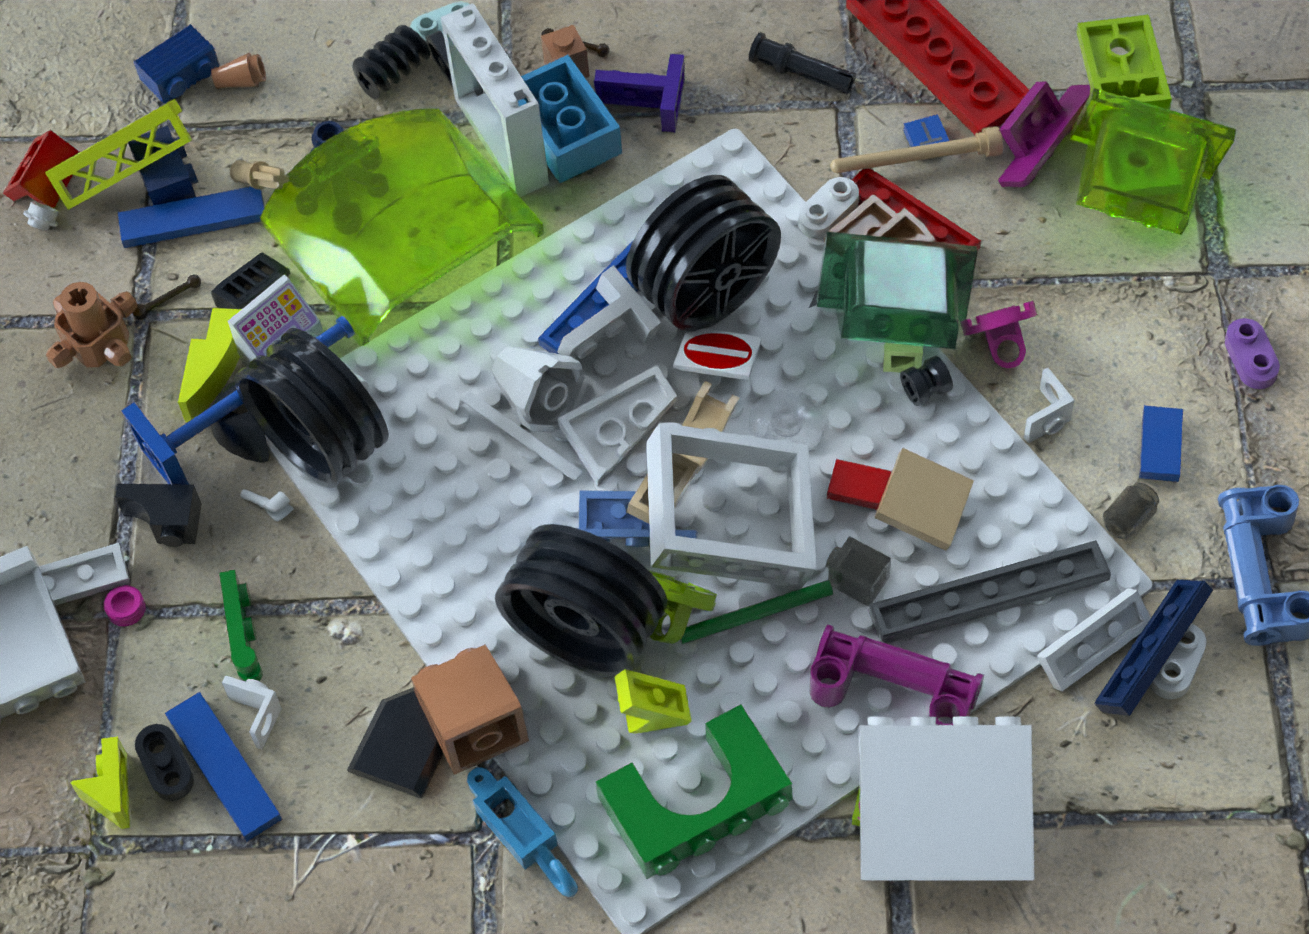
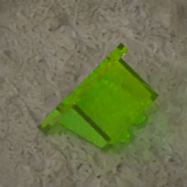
M1093 88L1073 126L1070 139L1088 145L1076 205L1104 212L1110 217H1121L1135 221L1148 228H1159L1182 235L1189 223L1201 178L1211 179L1234 143L1236 129Z

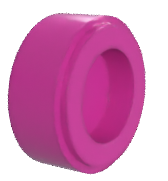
M123 585L114 588L107 594L104 600V610L113 624L126 627L137 623L143 617L146 604L138 589L133 586Z

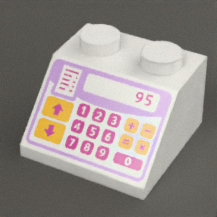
M285 275L228 320L241 362L248 368L249 363L256 356H266L267 347L274 341L281 340V336L290 328L301 329L315 338L323 333L321 321Z

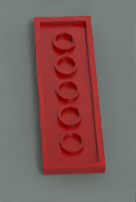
M846 0V8L974 135L982 132L983 128L999 127L1028 93L1029 89L937 0Z

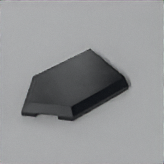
M414 687L381 700L347 771L422 799L444 753L417 699Z

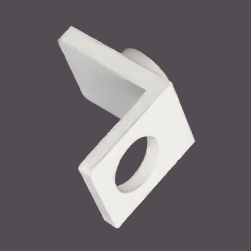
M1048 367L1042 371L1040 391L1051 405L1026 419L1024 438L1028 443L1045 434L1053 435L1057 433L1072 417L1074 399ZM1050 384L1057 392L1059 399H1057V397L1054 395Z
M225 676L222 684L230 700L260 709L249 733L256 748L262 750L282 709L275 691L270 690L265 684L257 680L247 679L245 682ZM265 717H266V722H265V725H264V727H263V729H262V724H263V721H264V719H265Z

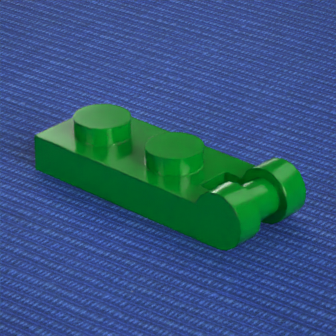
M235 569L220 572L219 576L232 662L240 680L245 682L247 679L260 681L263 671L250 644V641L257 640L255 625L252 617L246 618L245 607L251 606L247 583L240 584Z

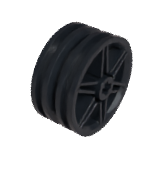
M707 175L695 179L676 190L647 218L630 247L626 262L627 277L630 283L648 301L653 303L658 311L667 317L677 329L687 332L705 329L733 313L761 285L778 255L781 244V230L778 223L770 215L766 214L757 203L753 202L730 178L723 175Z
M288 329L281 336V340H276L267 347L266 356H256L249 363V368H242L234 376L235 387L244 406L263 433L295 467L322 486L334 488L342 481L343 475H349L356 469L357 460H366L373 454L374 448H380L389 438L388 428L382 413L359 379L327 346L301 329Z
M545 524L532 530L526 540V544L517 555L516 563L510 567L504 581L495 593V603L499 612L507 623L524 639L549 656L571 667L606 677H615V675L625 669L633 670L638 656L641 655L647 644V638L654 632L658 620L663 616L668 603L665 591L658 580L645 566L627 552L594 534L559 524Z

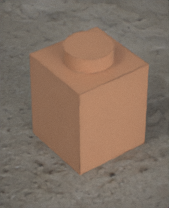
M574 24L541 36L545 65L569 55L585 78L589 77L587 49Z

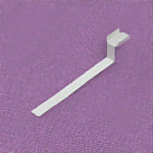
M442 383L434 392L437 395L435 401L454 415L455 411L459 410L464 403L573 481L582 473L572 463L469 390L462 395L450 385Z

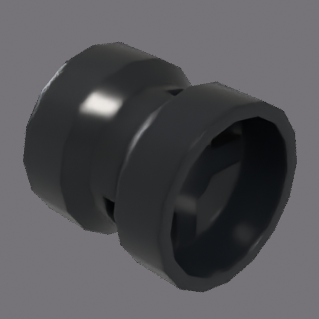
M937 355L925 360L923 366L919 368L910 367L900 373L904 391L910 401L916 406L928 402L933 394L942 395L953 388L950 372L942 359Z

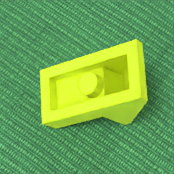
M627 669L615 675L620 711L626 715L629 733L637 734L684 726L692 722L685 685Z
M118 736L101 739L102 754L96 755L98 777L71 781V785L78 797L121 829L130 828L127 753Z

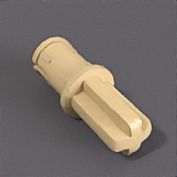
M237 160L233 162L230 168V176L234 182L246 183L258 190L266 187L279 190L283 188L284 183L289 181V177L285 176L284 169L269 166L264 161L250 163Z

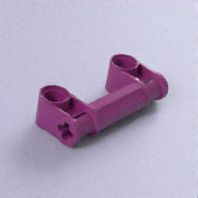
M828 624L824 629L816 657L811 666L809 693L811 699L821 707L830 708L837 706L845 698L854 672L857 671L933 696L928 717H936V725H953V723H943L938 718L969 717L979 697L984 674L977 673L975 676L952 669L950 663L938 661L867 638L863 635L856 638L835 631L834 626ZM823 679H832L836 681V683L827 685L820 681Z

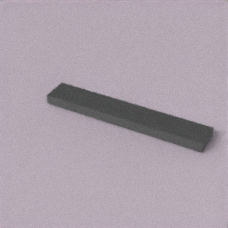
M1095 540L869 604L868 611L879 641L887 644L1109 581L1111 572L1098 542Z

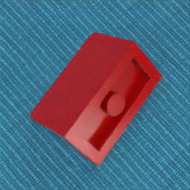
M52 130L45 132L33 140L3 194L14 202L28 195L38 203L55 208L60 196L45 172L80 153V151ZM72 174L62 179L65 187H67L73 177Z

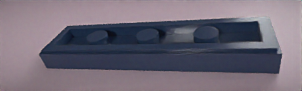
M1180 579L1175 581L1095 700L1094 704L1102 713L1124 716L1132 714L1213 592V589L1206 581Z

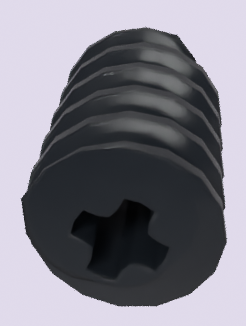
M399 25L394 30V33L387 34L383 41H378L373 46V49L366 50L363 53V57H357L353 61L352 68L356 80L368 96L372 99H378L380 97L378 87L385 92L391 88L388 79L397 84L401 81L399 72L407 76L411 73L410 65L415 68L421 65L420 57L425 60L430 58L429 46L412 28L406 25Z

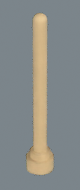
M998 126L983 128L982 132L976 133L975 137L837 158L832 160L830 168L834 173H842L970 152H977L979 155L984 154L986 157L998 156L1003 153V139Z

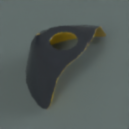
M234 381L218 394L213 405L237 390ZM230 412L211 425L213 436L219 445L230 453L254 462L264 463L269 461L270 455L265 434L249 412L243 414Z

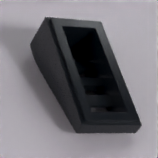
M261 252L220 282L211 291L215 306L223 309H243L283 275L287 277L290 274V269ZM266 266L274 272L269 275L262 271L261 268ZM256 275L263 280L259 283L252 278ZM247 284L251 286L252 289L247 290L246 288H244V286ZM239 293L242 296L237 298L235 295Z

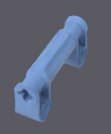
M1286 485L1232 488L1222 492L1218 496L1219 507L1224 509L1226 519L1223 530L1235 584L1239 612L1244 614L1247 629L1243 634L1245 643L1253 646H1262L1276 642L1309 639V592L1299 590L1272 594L1261 540L1262 535H1280L1292 529L1299 506L1297 493ZM1280 507L1286 512H1276L1272 508ZM1291 613H1303L1308 619H1298Z

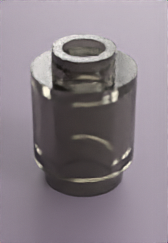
M1141 482L1127 486L1103 513V520L1107 531L1118 539H1134L1156 514L1157 505L1159 504L1157 493L1150 486Z

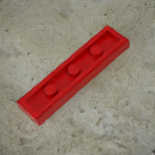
M871 168L862 169L852 179L859 189L858 206L874 194L897 214L904 208L907 209L926 226L935 238L932 244L923 249L956 271H959L980 249V239Z

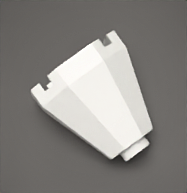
M520 347L505 348L496 356L491 370L496 383L519 420L531 431L555 432L559 429L558 418L580 407L588 385L586 377L579 371L583 370L581 363L571 356Z

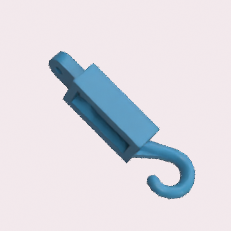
M478 767L471 770L467 776V783L469 789L476 797L472 801L477 814L525 870L537 862L562 895L566 897L575 896L578 892L577 883L562 863L555 859L551 853V850L558 846L553 830L506 776L497 781L486 768ZM508 799L515 807L513 813L506 818H498L492 809Z

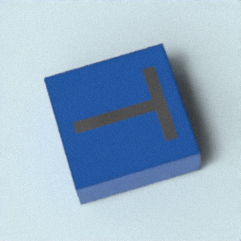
M938 114L904 123L903 131L910 147L950 141Z

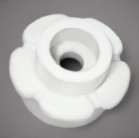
M31 201L29 209L23 212L29 218L27 224L34 228L48 231L50 226L56 227L59 224L56 222L59 211L45 204Z

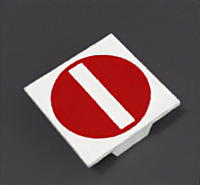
M703 328L697 331H686L673 363V368H677L680 372L689 371L746 379V382H748L762 337Z

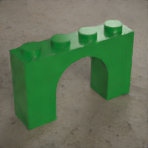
M741 704L705 723L706 741L731 781L730 788L724 799L711 810L696 815H682L667 810L655 800L632 762L596 781L599 801L646 879L656 874L664 876L672 872L683 859L693 854L700 856L707 853L716 845V841L729 834L732 836L742 834L752 826L753 821L766 814L774 816L782 812L789 805V802L792 801V782Z

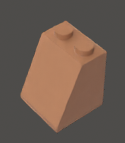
M486 644L478 648H467L458 653L455 658L440 665L432 664L426 666L417 675L411 677L417 699L454 775L529 742L522 706Z

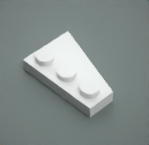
M656 365L559 417L558 425L598 486L676 402L677 394Z

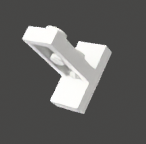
M613 265L602 273L596 287L609 305L564 336L557 352L572 358L578 356L580 359H583L598 346L597 341L606 335L609 338L616 336L626 325L644 345L655 337L661 321Z

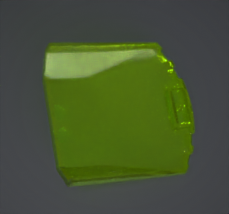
M439 108L415 109L383 115L364 121L328 139L312 150L286 174L289 177L288 183H284L282 189L274 190L260 217L263 226L337 318L344 316L355 332L353 338L360 346H365L369 343L370 336L392 308L508 234L531 231L537 238L544 234L543 223Z

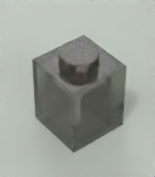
M849 536L841 548L836 546L827 559L826 567L829 569L828 580L833 588L869 607V604L873 603L890 578L891 558Z

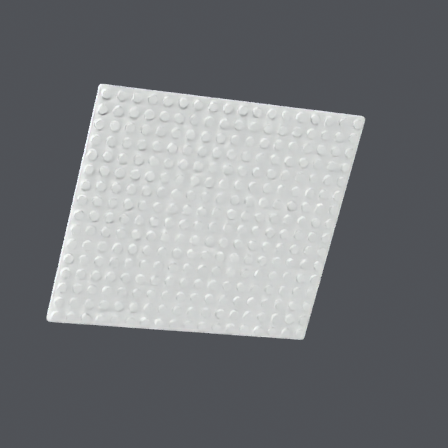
M739 129L727 131L340 358L350 367L354 375H359L368 382V392L384 417L389 438L380 448H374L373 454L366 460H357L356 469L349 475H343L342 481L334 488L322 486L306 476L265 435L268 449L426 666L432 664L440 665L455 658L458 653L467 648H478L486 644L522 706L529 742L493 758L510 782L553 830L557 838L558 848L621 934L647 933L857 791L860 787L859 726L868 725V717H893V725H910V717H928L933 696L857 671L854 672L845 698L840 704L830 708L821 707L811 699L809 693L810 672L822 634L828 624L834 626V630L856 638L863 635L879 641L868 611L869 604L1097 540L1111 572L1109 581L887 643L938 661L950 663L952 669L974 676L977 673L984 674L980 694L974 709L971 710L972 713L1042 666L1037 657L1040 652L1126 589L1137 590L1142 598L1152 588V581L925 332L922 366L925 360L936 355L940 357L950 372L953 381L952 390L942 395L933 394L928 402L916 406L910 401L904 391L900 373L883 372L887 312L899 313L906 311L865 267L851 265L824 242L825 237L810 238L800 231L798 214L800 208L806 202ZM714 174L726 176L742 189L753 202L757 203L766 214L770 215L778 223L781 230V244L778 255L761 285L733 313L720 322L705 328L762 337L749 380L746 382V379L689 371L680 372L677 368H673V363L686 331L677 329L667 317L658 311L653 303L648 301L638 291L637 294L661 321L655 337L643 345L626 325L616 336L609 338L606 335L597 341L598 346L585 358L580 359L576 356L574 359L581 363L583 369L579 371L586 377L588 383L580 406L656 365L677 394V399L597 486L561 428L555 432L531 431L521 423L494 379L491 371L494 360L507 347H520L548 352L539 346L538 337L634 240L647 218L666 198L695 179ZM816 291L828 294L823 298L820 297L816 306L809 308ZM707 381L712 384L708 393L709 396L725 404L728 403L732 394L739 397L738 403L723 432L738 435L752 434L758 438L784 439L793 443L808 445L817 570L802 588L829 580L833 588V595L683 645L680 640L674 644L653 641L648 637L647 644L641 655L638 656L637 663L632 671L685 685L692 722L684 726L633 734L628 731L626 715L620 711L615 677L595 675L576 669L549 656L532 645L503 618L495 603V593L504 581L510 567L516 563L517 555L526 544V540L533 529L545 524H559L579 528L580 490L637 491L648 473L647 441L659 422H676L682 425L703 383ZM442 383L450 385L462 395L469 390L572 463L582 473L573 481L464 403L459 410L455 411L454 415L435 401L437 395L434 392ZM902 448H905L974 480L951 546L945 551L874 518L877 512L875 509L827 499V490L836 459L892 471L899 452ZM708 458L702 469L695 474L674 509L675 530H696L698 532L697 539L792 552L786 470ZM610 539V543L627 552L649 571L672 576L674 580L686 584L690 582L717 594L714 610L706 611L693 608L687 626L801 589L799 587L652 568L650 540L649 547L625 546L626 539ZM669 615L663 620L662 632L664 635L670 627ZM823 679L820 681L827 685L836 683V681L832 679ZM741 704L792 782V801L789 802V805L782 812L774 816L766 814L753 821L752 826L742 834L737 836L729 834L716 841V845L707 853L700 856L693 854L683 859L672 872L664 876L656 874L646 879L599 801L596 781L632 762L655 800L667 810L682 815H696L711 810L724 799L730 788L731 781L706 741L705 723ZM949 717L938 718L943 723H953V719Z

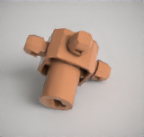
M76 282L67 286L53 301L57 312L54 327L61 342L57 341L48 349L46 353L48 361L55 368H61L73 361L72 357H76L85 367H100L106 361L111 362L115 366H124L131 360V354L127 347L129 332L123 317L127 318L135 311L137 307L135 298L126 291L110 299L111 303H109L89 283Z

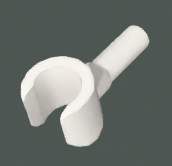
M246 489L242 490L240 494L241 498L264 508L274 521L282 520L294 510L288 504L290 502L289 498L280 491L271 499Z

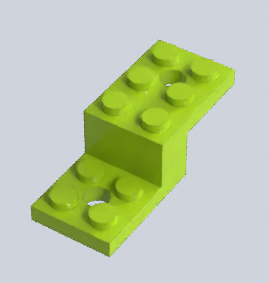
M1149 14L1078 23L1076 33L1090 84L1086 116L1107 200L1116 201L1180 193L1182 182L1167 130L1172 97ZM1121 47L1128 53L1118 55L1112 52L1111 49ZM1138 159L1145 163L1146 166L1135 168L1128 162Z

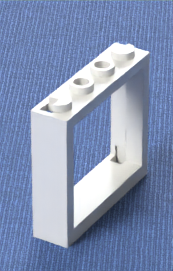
M474 3L442 16L441 23L455 100L517 199L549 185L539 104ZM526 97L529 103L519 107L518 100Z
M659 422L647 441L651 567L802 588L817 570L808 445L797 444L784 439L758 438L752 434L738 435L725 433L714 428L700 429L687 427L676 422ZM672 453L786 470L792 552L675 536Z

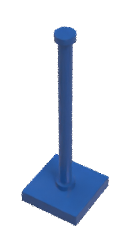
M344 316L336 319L337 324L317 336L316 339L325 346L330 347L343 337L349 339L355 335L351 324ZM236 390L167 436L164 433L160 435L135 402L121 411L140 449L166 483L189 484L175 455L177 453L176 448L241 406L243 402Z

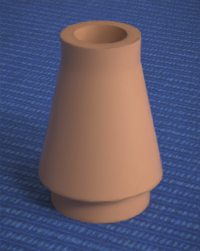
M246 53L211 70L212 80L216 89L226 87H258L260 82L266 81L265 66L259 54L251 55V53Z

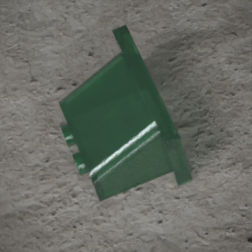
M826 231L816 299L817 307L836 309L840 337L843 339L956 349L959 332L958 321L967 318L978 254L977 247Z

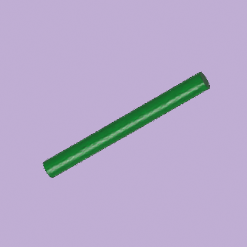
M825 580L686 627L680 642L683 645L833 595L832 585L829 580Z

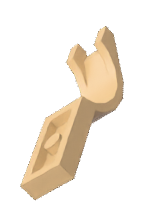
M705 381L698 391L682 426L700 429L714 428L723 432L738 403L739 397L732 394L728 403L725 404L708 395L712 384ZM672 453L674 509L693 477L702 469L708 458ZM647 473L629 502L626 513L649 524Z

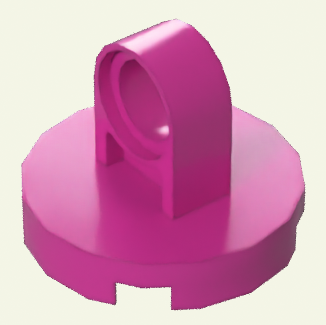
M1034 300L1023 303L1024 311L1020 310L1019 305H1014L975 316L977 321L975 325H972L971 319L962 320L960 323L963 334L967 336L984 331L993 361L1001 367L1014 368L1020 365L1026 354L1025 343L1018 321L1038 315ZM1005 340L1014 341L1019 347L1018 357L1012 362H1004L997 355L999 344Z

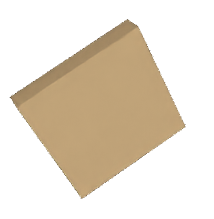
M902 448L897 456L874 518L946 551L951 546L974 480Z

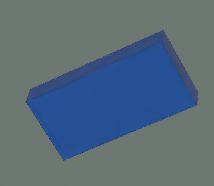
M1144 405L1142 412L1140 479L1179 482L1183 409Z

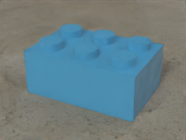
M569 55L521 76L539 104L547 166L559 183L622 154L620 126ZM526 97L518 100L519 107L529 103Z

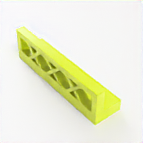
M176 99L171 100L45 172L68 210L192 140L177 115L182 112V109ZM167 120H170L180 139L171 144L155 140L158 125ZM151 130L149 138L140 136ZM131 140L148 144L145 157L141 161L124 157L127 143ZM153 146L162 148L157 152L151 154ZM120 147L119 155L110 153ZM101 157L117 161L114 176L109 179L94 175L96 162ZM123 163L131 165L130 167L121 171ZM90 164L88 173L80 171V169ZM71 174L86 178L83 193L75 198H72L62 182V179ZM92 180L100 182V184L91 188Z

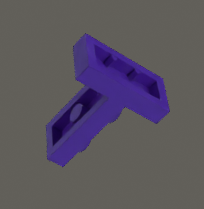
M670 53L666 76L653 73L642 74L620 72L618 70H596L594 77L595 93L603 104L659 108L662 132L676 133L686 77L684 55Z

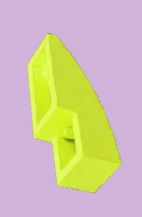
M212 308L206 339H191L178 399L185 422H189L210 406L235 370L240 357L228 320L242 309Z

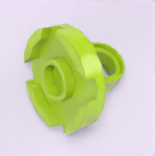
M650 571L661 584L668 601L667 608L663 616L658 620L657 627L650 638L653 641L667 644L677 643L686 630L692 609L713 611L717 594L690 582L686 584L674 580L672 576ZM669 615L670 627L664 635L662 624L664 618Z

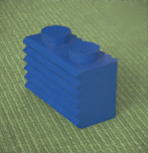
M192 24L133 61L139 79L163 103L181 96L187 88L190 89L191 85H195L197 81L210 77L211 70L220 66L215 48Z

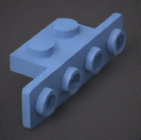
M580 490L579 528L577 529L594 534L610 542V539H626L625 546L649 547V524L626 513L628 504L636 491ZM675 530V536L697 539L698 532L696 530Z

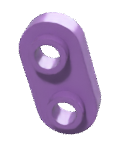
M1247 318L1233 321L1227 328L1225 346L1240 379L1245 385L1254 389L1270 387L1277 379L1280 364L1263 327L1258 322ZM1241 333H1246L1251 336H1244ZM1255 363H1262L1265 367H1258Z

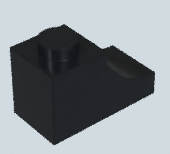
M117 484L115 498L123 515L147 522L157 544H164L170 547H178L182 544H196L202 503L194 484Z

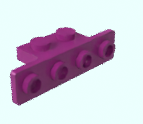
M1047 81L1035 82L999 129L1015 156L998 179L1001 187H1026L1034 181L1038 171L1053 156L1054 150L1063 138L1072 131L1073 125L1082 113L1087 110L1090 84L1070 86L1058 101Z

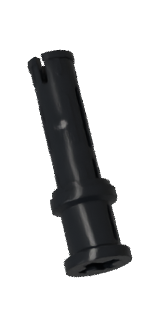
M762 32L756 35L749 51V62L755 64L759 61L774 67L776 72L780 74L791 72L834 88L847 95L855 82L856 73L796 51V47L793 44L787 42L783 45L770 40Z

